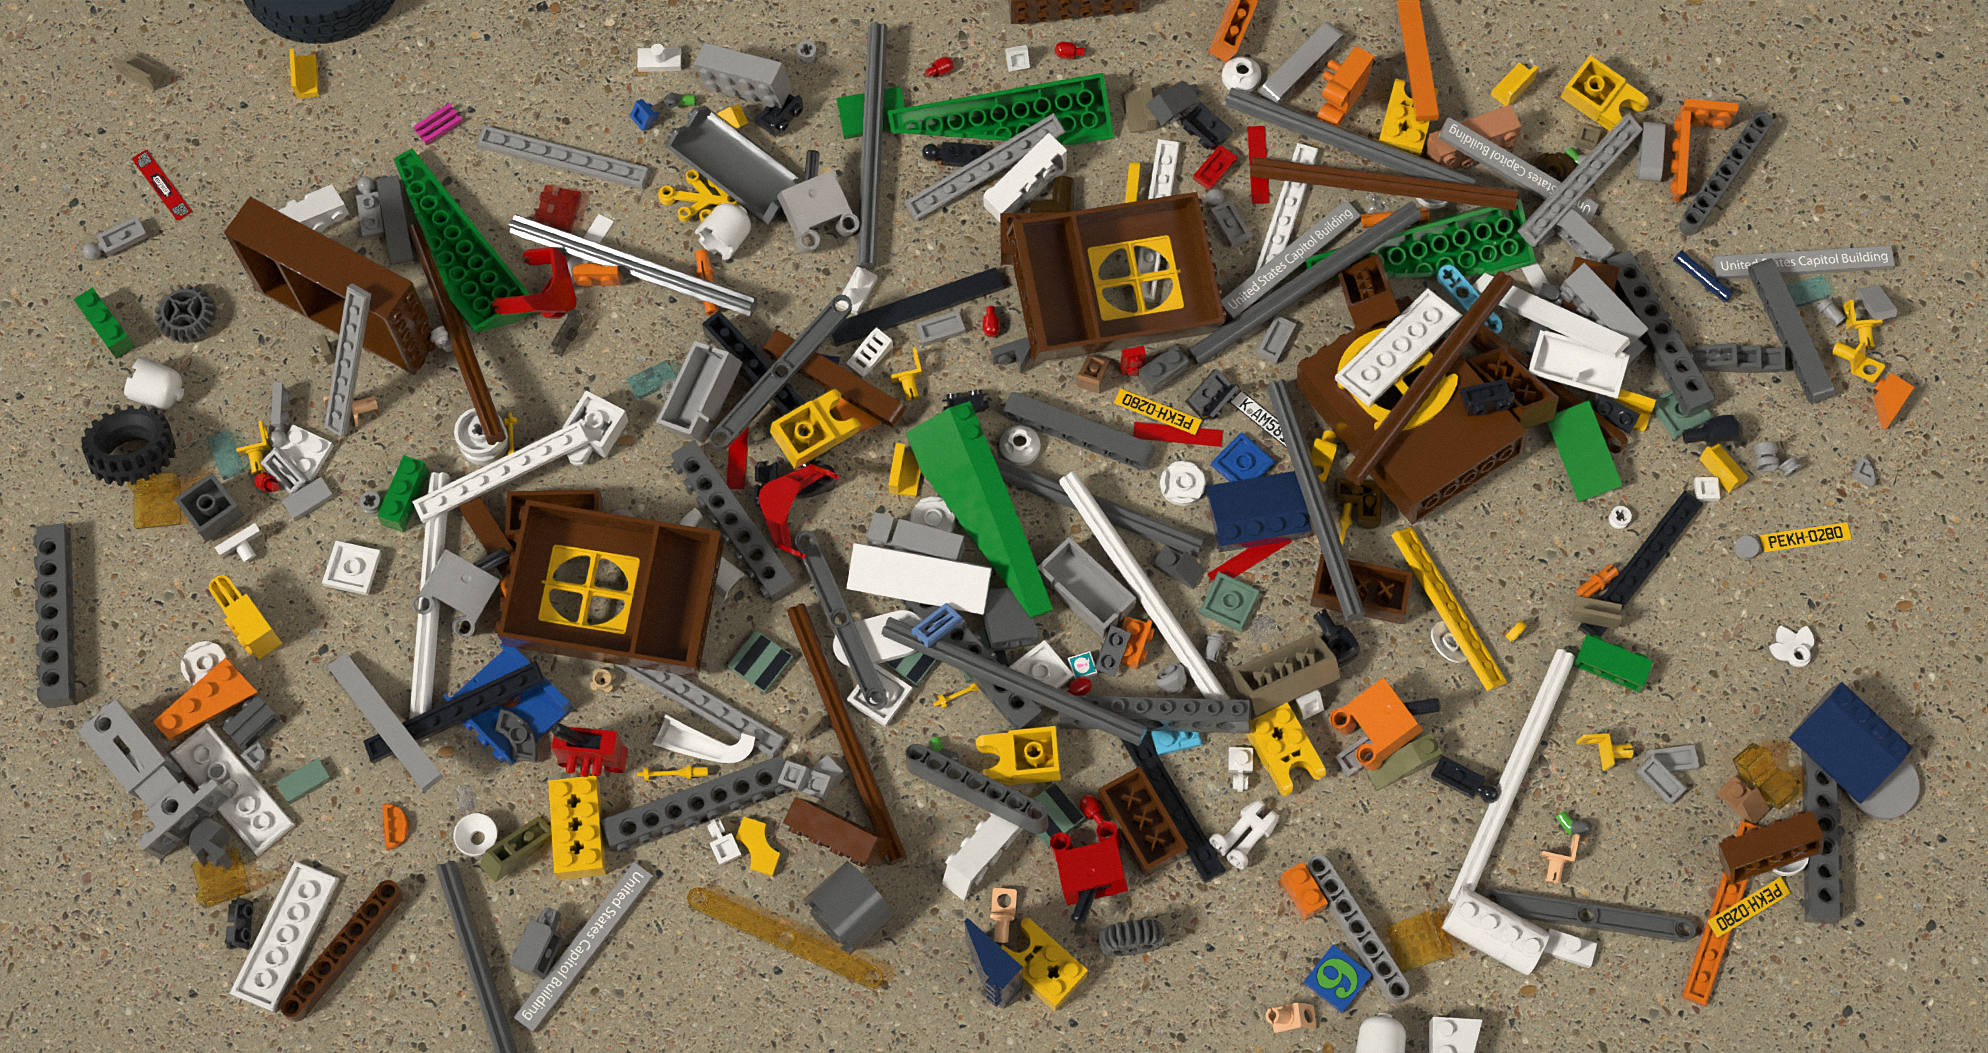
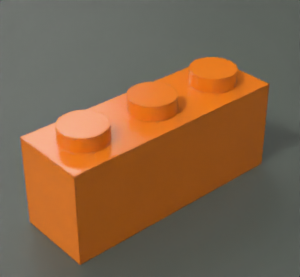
M1258 0L1229 1L1208 50L1210 54L1227 62L1237 53Z

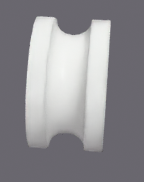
M1616 506L1609 515V522L1612 527L1623 529L1629 524L1632 514L1628 508ZM1620 513L1623 514L1624 518L1621 521L1617 520V514L1618 516Z

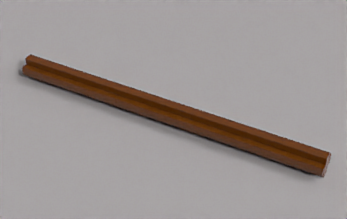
M1259 157L1252 158L1250 177L1515 211L1518 202L1519 190Z
M412 224L408 228L445 330L448 332V338L487 443L495 445L496 442H503L506 436L461 315L449 299L420 224Z
M1503 271L1497 272L1347 467L1344 476L1349 481H1353L1355 485L1362 484L1512 288L1514 279L1510 275H1506Z
M801 603L796 607H790L787 610V614L876 833L892 840L885 855L887 863L891 866L898 862H903L907 859V855L806 605Z

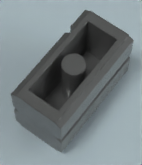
M1174 345L1167 352L1162 353L1139 369L1138 379L1150 395H1154L1187 372L1189 361L1181 350Z
M258 695L254 699H248L243 704V709L237 715H231L225 721V726L222 728L244 751L281 720Z

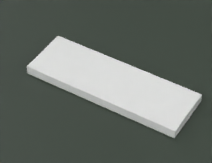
M1430 289L1425 290L1335 375V380L1370 407L1462 319V314Z
M855 542L847 589L935 606H942L947 603L956 610L984 614L992 568Z
M208 723L204 724L170 752L171 756L198 787L206 782L207 774L210 779L213 778L219 781L225 777L227 770L229 771L230 779L226 780L222 785L229 788L235 796L220 807L218 811L256 856L261 855L295 826ZM223 767L224 772L220 777L214 778L211 776V769Z
M294 861L230 991L231 995L274 1013L276 1012L339 882L337 877Z

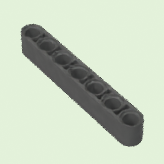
M1758 112L1752 117L1689 205L1679 224V229L1683 234L1692 236L1699 231L1763 141L1772 124V118L1768 113ZM1688 220H1692L1695 224L1689 223Z
M1769 258L1748 267L1749 276L1782 347H1785L1787 358L1807 400L1813 404L1833 397L1835 394L1833 384L1775 261Z
M1017 392L1010 393L1002 411V415L1011 421L1136 469L1147 470L1156 450L1149 442Z
M912 744L907 747L905 751L907 769L913 775L1031 833L1041 834L1048 829V813L1044 804L921 744Z

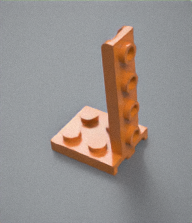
M1684 99V105L1680 106L1679 113L1676 114L1674 121V131H1677V138L1673 140L1672 151L1676 152L1675 159L1672 160L1671 164L1674 180H1671L1670 193H1673V201H1681L1686 193L1690 124L1693 127L1713 126L1715 129L1728 128L1738 112V103Z

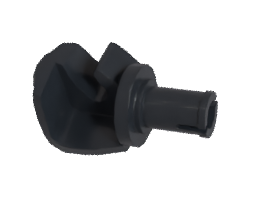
M1735 415L1716 416L1705 420L1702 428L1683 429L1682 431L1684 444L1705 441L1709 447H1714L1715 440L1733 441L1735 448H1738L1743 435V427Z
M1322 609V613L1318 611L1313 618L1324 632L1321 639L1325 644L1327 643V647L1330 650H1339L1340 653L1336 660L1338 668H1341L1358 657L1360 651L1359 644L1347 627L1343 624L1335 625L1327 610Z

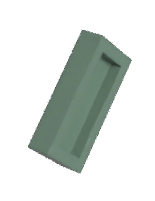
M317 758L278 781L277 785L287 802L291 804L332 779L321 760Z

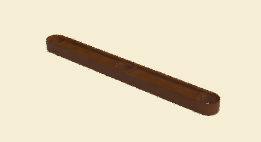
M1484 324L1477 332V335L1470 341L1471 344L1483 353L1502 347L1527 370L1529 369L1531 360ZM1535 376L1538 380L1545 382L1548 388L1559 397L1556 408L1558 412L1584 403L1559 382ZM1593 410L1608 450L1615 454L1621 452L1628 444L1626 435ZM1611 438L1618 439L1620 446L1614 445Z

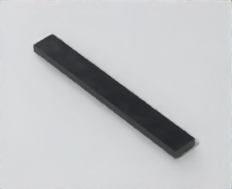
M996 267L846 318L831 336L835 346L838 347L869 336L875 328L884 331L1003 290L1004 286Z
M1684 490L1600 600L1621 604L1622 611L1704 503ZM1582 622L1578 629L1584 634L1602 637L1608 627Z
M534 661L413 717L402 724L414 740L419 743L546 684L538 662ZM380 734L363 741L370 761L373 764L394 754Z
M1146 734L1139 746L1119 738L1136 768L1139 766L1142 768L1187 844V855L1203 883L1206 884L1223 875L1226 870Z

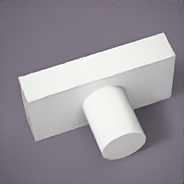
M654 44L651 48H638V72L682 71L681 47L664 48L661 44Z
M254 523L214 548L222 558L236 550L245 563L256 556L248 542L261 535L262 532Z
M1549 929L1550 936L1542 954L1586 968L1591 967L1597 943Z

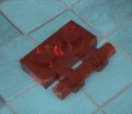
M545 185L543 192L539 196V208L535 210V221L544 223V221L550 222L549 226L572 233L582 197L581 192L559 188L558 195H552L553 187ZM549 204L554 205L552 213L547 212Z

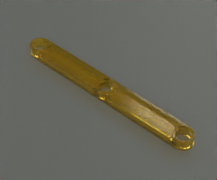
M696 887L691 889L687 895L689 906L703 915L867 989L874 990L883 984L882 971L868 962L848 955L837 948L706 889ZM702 893L705 896L703 904L694 905L691 900L693 895ZM783 932H788L792 936L790 943L785 945L779 943V935ZM872 971L878 973V982L875 984L866 982L865 977L867 973Z

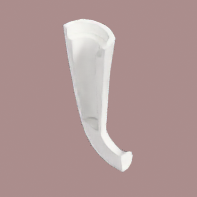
M694 508L683 517L680 525L696 527L697 523L703 520V516ZM722 557L716 590L726 599L731 587L740 578H746L748 575Z
M666 714L653 745L710 761L736 763L742 761L751 753L756 735L748 731H742L740 741L737 744L728 745Z

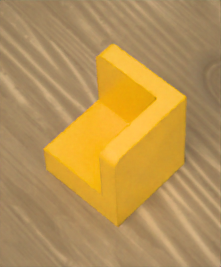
M740 104L717 113L718 116L736 129L748 124Z

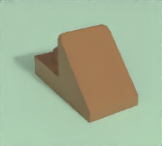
M1088 354L1077 377L1078 387L1100 393L1103 377L1108 369L1110 360Z
M1735 776L1717 792V795L1747 822L1754 825L1769 810L1759 789L1756 787L1751 791Z

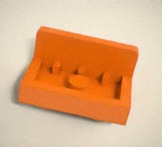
M577 264V266H573V277L576 286H621V272L618 266H603L600 264Z

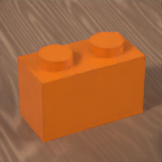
M1304 862L1282 873L1280 881L1304 921L1326 909L1328 902Z

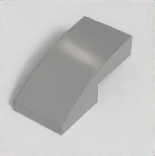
M786 760L777 783L826 801L834 778Z

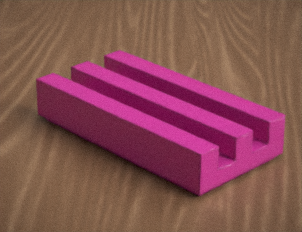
M449 103L413 126V128L425 145H428L463 121ZM454 117L453 120H451V121L448 122L447 124L443 125V123L447 122L448 120H450L451 118ZM434 129H437L436 131L432 132L431 134L425 137L426 134H428Z

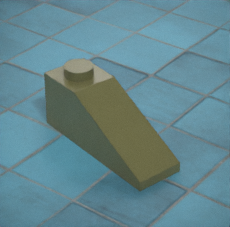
M1429 733L1391 754L1382 761L1378 769L1374 771L1366 770V773L1376 791H1379L1438 762L1443 752L1433 734Z
M540 816L536 817L488 848L484 853L480 867L496 883L514 871L552 837L551 828Z

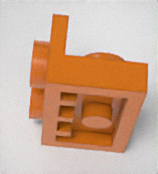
M1125 616L1121 629L1130 632L1131 635L1120 664L1138 669L1139 663L1145 662L1148 650L1145 649L1147 641H1152L1155 629L1152 628V620L1148 619L1146 623Z

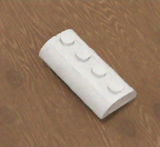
M1540 330L1528 371L1534 376L1617 399L1630 355L1621 352L1617 358H1614L1570 337Z
M1463 885L1441 927L1445 932L1525 975H1529L1536 966L1550 936V933Z

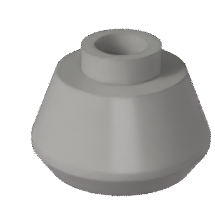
M1179 664L1167 666L1156 677V685L1167 693L1178 694L1184 690L1187 682L1184 667Z

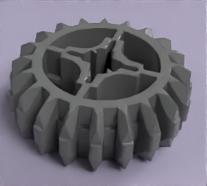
M188 284L185 289L181 285H179L176 291L170 288L171 294L169 295L163 293L164 300H158L160 307L155 308V313L157 314L155 321L165 337H170L174 342L179 339L184 344L186 339L193 343L195 337L201 340L203 332L209 334L207 328L214 327L213 320L217 319L215 314L217 308L213 298L209 296L207 291H202L198 286L193 288ZM202 308L201 314L197 319V315L199 314L200 309Z
M1135 919L1133 921L1111 924L1102 929L1099 934L1102 953L1113 957L1153 952L1162 947L1165 942L1162 923L1151 919Z

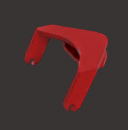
M555 247L526 250L522 257H529V259L526 258L524 262L528 265L552 264L553 277L548 280L540 294L497 298L492 303L493 307L495 305L498 306L494 309L498 314L540 312L545 318L560 319L564 317L566 313L573 311L577 305L566 258Z
M810 464L768 482L761 488L759 504L775 547L803 559L806 558V554L792 548L788 528V513L796 495L803 488L825 475L840 480V475Z

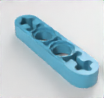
M1445 265L1439 270L1437 281L1466 314L1480 295L1454 266ZM1452 273L1451 280L1449 278L1445 280L1443 278L1444 274ZM1458 280L1459 283H1457L1452 289L1451 286L1453 282L1456 283V281ZM1458 288H1465L1468 291V297H1458L1456 290ZM1493 311L1487 321L1489 324H1496L1495 331L1491 330L1498 335L1502 330V321Z

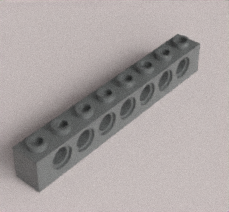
M1628 250L1606 259L1604 264L1620 267L1614 291L1617 297L1648 328L1641 339L1647 346L1648 352L1669 389L1672 390L1673 396L1678 401V405L1686 415V418L1710 409L1715 400V393L1706 384L1701 368H1697L1694 363L1692 352L1690 349H1686L1681 333L1674 328L1670 314L1667 311L1665 312L1662 307L1660 296L1654 293L1649 277L1642 272L1638 258L1633 256L1632 252ZM1625 275H1628L1633 279H1628L1625 277ZM1635 294H1640L1643 297H1637ZM1645 312H1650L1654 316H1649ZM1656 331H1662L1664 334H1658ZM1666 349H1671L1675 353H1669ZM1677 368H1682L1686 372H1680ZM1688 386L1695 388L1696 391H1691L1688 389Z
M692 440L671 454L673 459L671 465L677 475L682 474L685 480L683 482L690 493L692 491L696 493L698 505L702 510H708L710 513L708 516L709 520L715 528L717 526L720 527L724 542L727 545L732 544L735 549L733 553L739 563L744 561L748 567L745 569L752 581H758L760 584L758 589L765 599L769 597L772 603H775L795 590L794 579L696 441ZM692 467L700 468L697 472H689ZM705 484L712 485V487L708 490L701 489V487ZM716 502H724L722 507H714ZM730 519L737 520L734 525L726 524ZM741 537L750 538L746 543L738 542ZM753 555H762V558L758 561L751 560ZM768 572L775 574L771 579H766L763 576Z
M64 523L36 527V535L33 537L34 546L37 549V556L34 557V566L37 570V578L34 580V585L38 592V600H35L38 621L35 624L37 635H39L36 653L40 664L36 668L37 677L40 679L37 697L39 702L47 708L76 705L71 530ZM56 547L53 553L48 554L50 549ZM56 569L53 575H49L51 570ZM57 590V593L53 597H49L52 591ZM58 612L55 618L50 619L51 614ZM54 634H58V637L55 640L50 641L51 637ZM59 655L58 660L51 663L52 658ZM55 678H59L57 684L51 685Z
M901 599L902 604L910 612L919 616L922 621L941 607L932 605L929 608H925L922 606L923 603ZM947 611L940 618L945 617L949 612ZM963 617L960 624L941 638L969 651L975 650L979 653L978 655L999 663L996 660L997 656L994 651L989 647L986 649L981 644L982 639L974 630L971 632L966 627L967 623ZM934 621L932 624H930V625H929L927 628H925V629L928 630L930 627L933 626V624H934L936 621ZM957 634L964 636L960 641H954L952 637ZM965 672L1015 730L1030 729L1042 719L1043 707L1040 703L1009 690L999 691L997 690L998 685ZM1020 701L1024 703V706L1017 709L1012 704Z
M1077 696L1146 726L1147 731L1251 734L1252 710L1250 700ZM1061 712L1058 714L1062 728L1098 729Z
M1801 749L1802 811L1806 813L1813 811L1817 822H1823L1827 826V831H1821L1824 836L1823 846L1828 850V854L1821 853L1809 857L1808 863L1804 868L1805 922L1835 924L1843 916V903L1840 902L1843 881L1839 879V870L1842 868V856L1839 855L1838 846L1842 842L1841 832H1838L1841 810L1837 809V800L1840 799L1841 790L1837 782ZM1817 776H1822L1826 780V784H1821L1817 780ZM1817 799L1824 800L1827 804V807H1821L1818 804ZM1819 868L1827 871L1828 878L1820 875ZM1819 893H1826L1829 897V902L1823 901Z
M783 755L602 819L601 822L610 848L613 852H625L634 844H647L653 841L656 836L662 834L663 836L674 834L678 828L684 826L686 828L694 827L699 824L700 820L706 818L709 820L716 819L725 811H738L744 808V805L747 803H760L766 800L769 795L787 793L790 790L789 787L777 783L785 765ZM762 778H772V782L769 785L760 784ZM742 785L750 787L749 791L743 794L738 792V788ZM719 793L727 794V798L722 802L715 800ZM697 801L705 803L704 807L700 810L692 808L693 804ZM679 809L682 811L678 818L670 817V813L673 810ZM653 817L659 819L657 825H647L649 819ZM628 826H635L636 831L633 834H625V829Z

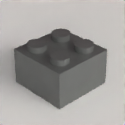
M210 473L174 499L206 542L245 516L213 473Z

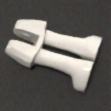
M1261 799L1252 802L1241 810V819L1225 835L1215 833L1209 839L1215 850L1220 855L1225 856L1240 836L1251 827L1253 830L1227 855V860L1242 870L1248 864L1247 855L1262 836L1267 838L1270 836L1280 816L1272 810L1263 820L1258 817L1266 805Z

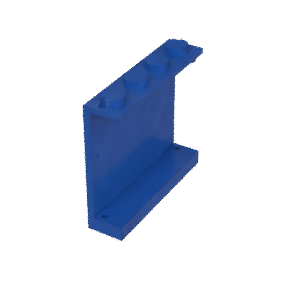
M501 643L500 647L503 650L451 698L447 694L444 695V698L448 702L528 665L530 662L516 648L507 647ZM546 678V684L522 694L517 706L504 708L499 705L462 722L469 731L474 729L479 734L476 738L485 748L489 745L494 750L492 754L500 763L505 761L511 766L516 761L512 757L513 747L511 742L505 736L495 731L500 709L511 711L520 716L531 728L536 742L573 709L570 702Z

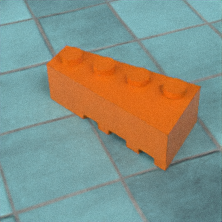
M224 658L157 717L153 723L169 740L174 741L261 693L229 659Z

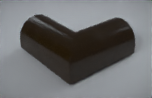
M1068 176L1054 178L1052 199H1030V213L1074 211V179Z
M1335 479L1334 503L1358 504L1357 523L1359 527L1374 529L1380 526L1382 493L1380 486L1375 481L1364 480L1361 485H1355L1353 481L1348 479Z

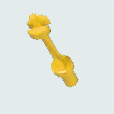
M511 412L508 413V419H503V423L505 426H508L509 432L508 455L515 452L513 424L517 425V418L512 417Z
M1344 503L1342 516L1338 520L1341 528L1340 541L1342 546L1346 530L1352 525L1353 521L1351 518L1352 503Z
M973 683L970 687L945 698L940 694L937 696L939 700L933 702L934 707L941 705L942 708L947 707V701L970 691H978L979 689Z
M686 765L685 768L673 771H649V767H644L643 772H637V777L644 776V781H649L650 776L679 775L692 779V777L709 776L708 767Z

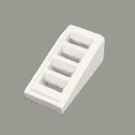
M875 328L848 360L846 365L864 378L893 348V341L878 328ZM871 346L877 350L876 354L869 349ZM863 354H867L872 359L869 361ZM858 359L866 365L864 368L856 362Z

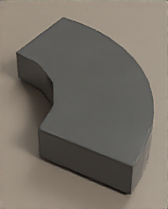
M500 709L495 731L505 736L511 742L513 759L537 763L538 746L531 728L517 714Z

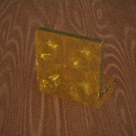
M174 472L159 475L152 474L149 475L150 480L145 481L142 478L137 480V484L131 485L130 481L127 482V486L134 493V527L136 529L181 524V508L174 501L181 494V482Z
M238 848L226 851L234 863L228 871L221 866L216 868L209 862L204 867L199 861L192 863L199 892L195 893L197 902L206 909L251 893Z
M1428 910L1387 927V932L1402 973L1437 960L1448 961L1455 958L1447 932L1441 929L1443 920L1440 912Z

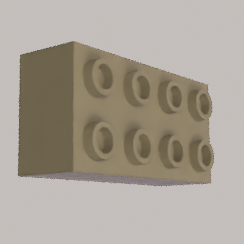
M1316 632L1231 669L1237 691L1244 700H1250L1251 710L1255 716L1341 678L1335 655Z

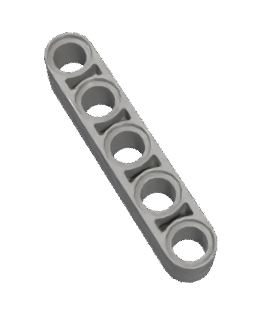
M1330 22L1324 23L1264 83L1259 93L1268 101L1279 105L1282 104L1337 49L1344 40L1345 34Z

